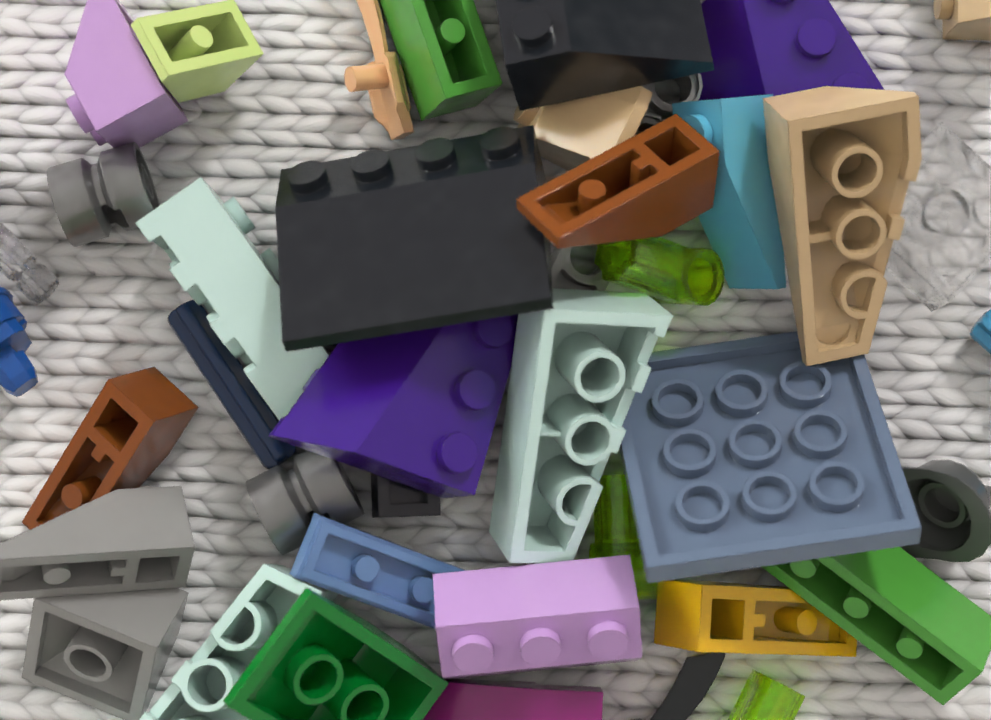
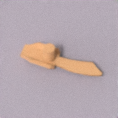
M356 0L367 29L375 61L369 62L367 65L347 67L344 74L346 88L350 92L368 90L374 118L386 129L391 140L403 139L412 134L414 128L410 115L411 104L402 65L399 64L396 51L389 52L386 32L378 0Z

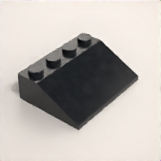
M496 0L504 63L520 111L714 70L700 0Z
M534 125L515 129L511 127H498L481 135L452 140L435 138L418 146L390 151L373 149L362 152L356 157L327 162L305 161L293 168L282 169L275 210L282 342L286 352L553 309L550 240L516 209L517 198L547 183Z

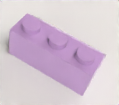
M630 555L433 574L435 628L441 674L445 680L630 662L642 658L640 605Z

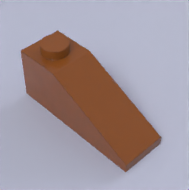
M674 114L516 199V209L558 249L664 236L713 208L720 151L680 116Z
M155 367L108 379L22 523L31 530L116 489L140 487L169 455L199 407Z

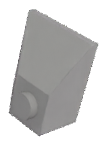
M179 588L34 598L22 678L123 720H139L148 709L178 636L189 592Z

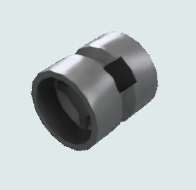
M135 142L102 151L99 155L98 163L93 165L84 158H79L50 167L47 170L48 186L57 217L67 239L74 247L109 237L113 225L118 224L126 231L136 229L138 226L135 222L160 206L148 166L139 146Z
M308 450L295 456L293 469L288 471L277 465L246 481V487L253 506L270 539L282 555L301 546L314 512L344 524L365 514L342 463Z

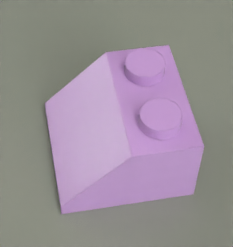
M87 0L65 71V76L75 93L68 97L66 102L79 126L85 133L90 132L99 146L108 142L113 148L135 142L140 148L184 124L188 119L179 103L158 77L131 27L133 23L131 16L119 0Z

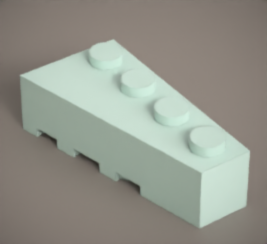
M200 177L135 222V224L149 243L153 241L168 254L172 260L169 263L171 267L169 269L184 291H187L199 306L203 304L209 313L206 316L209 325L235 358L240 357L246 367L243 370L246 376L280 420L282 417H286L304 390L302 388L316 369L321 368L330 352L326 346L286 352L282 342L278 258L271 248H268L261 254L255 248L246 234L256 227L233 196L224 203Z
M552 288L553 309L518 314L489 533L509 563H549L574 560L603 489L599 482L611 452L618 453L626 430L622 427L635 393H642L652 369L647 365L658 336L665 337L673 317L671 313L646 293Z
M263 564L210 630V636L194 656L184 662L171 679V685L151 710L145 712L139 720H249L229 708L223 702V699L306 587L332 602L335 601L338 593L290 575L291 569L284 565Z

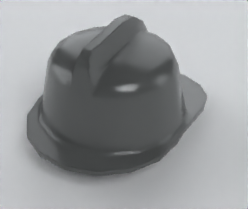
M932 460L918 468L902 467L922 531L919 544L901 546V548L914 558L939 559L949 562H969L982 556L991 544V513L989 510L991 507V487L984 485L976 473L968 467L952 460Z

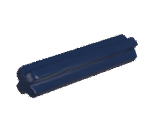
M194 300L181 304L169 314V325L263 467L271 469L284 463L296 452V446L268 437L279 422L278 418L246 376L243 370L244 367L238 358L231 354L209 325L206 318L208 313L203 305L199 306Z

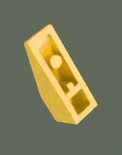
M677 579L658 582L654 644L695 652L856 657L857 640L788 587Z

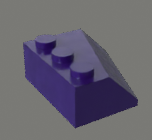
M705 0L701 3L714 70L700 73L703 88L698 101L767 94L777 96L823 86L884 90L829 0Z
M518 314L338 343L321 368L316 369L302 388L304 391L286 417H282L268 437L441 498L473 496L477 490L511 369Z

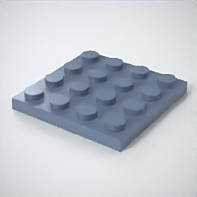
M797 331L652 352L647 363L652 369L642 393L636 392L622 425L626 433L619 448L647 583L920 543L922 526L864 355L806 367L802 361Z

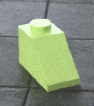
M234 0L139 17L131 24L158 77L178 103L225 92L264 54Z

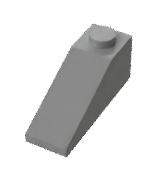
M141 486L131 489H116L1 543L0 600L185 587L195 544L182 487Z

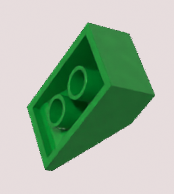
M306 587L223 699V702L229 708L249 720H423L449 683L413 651L368 621Z

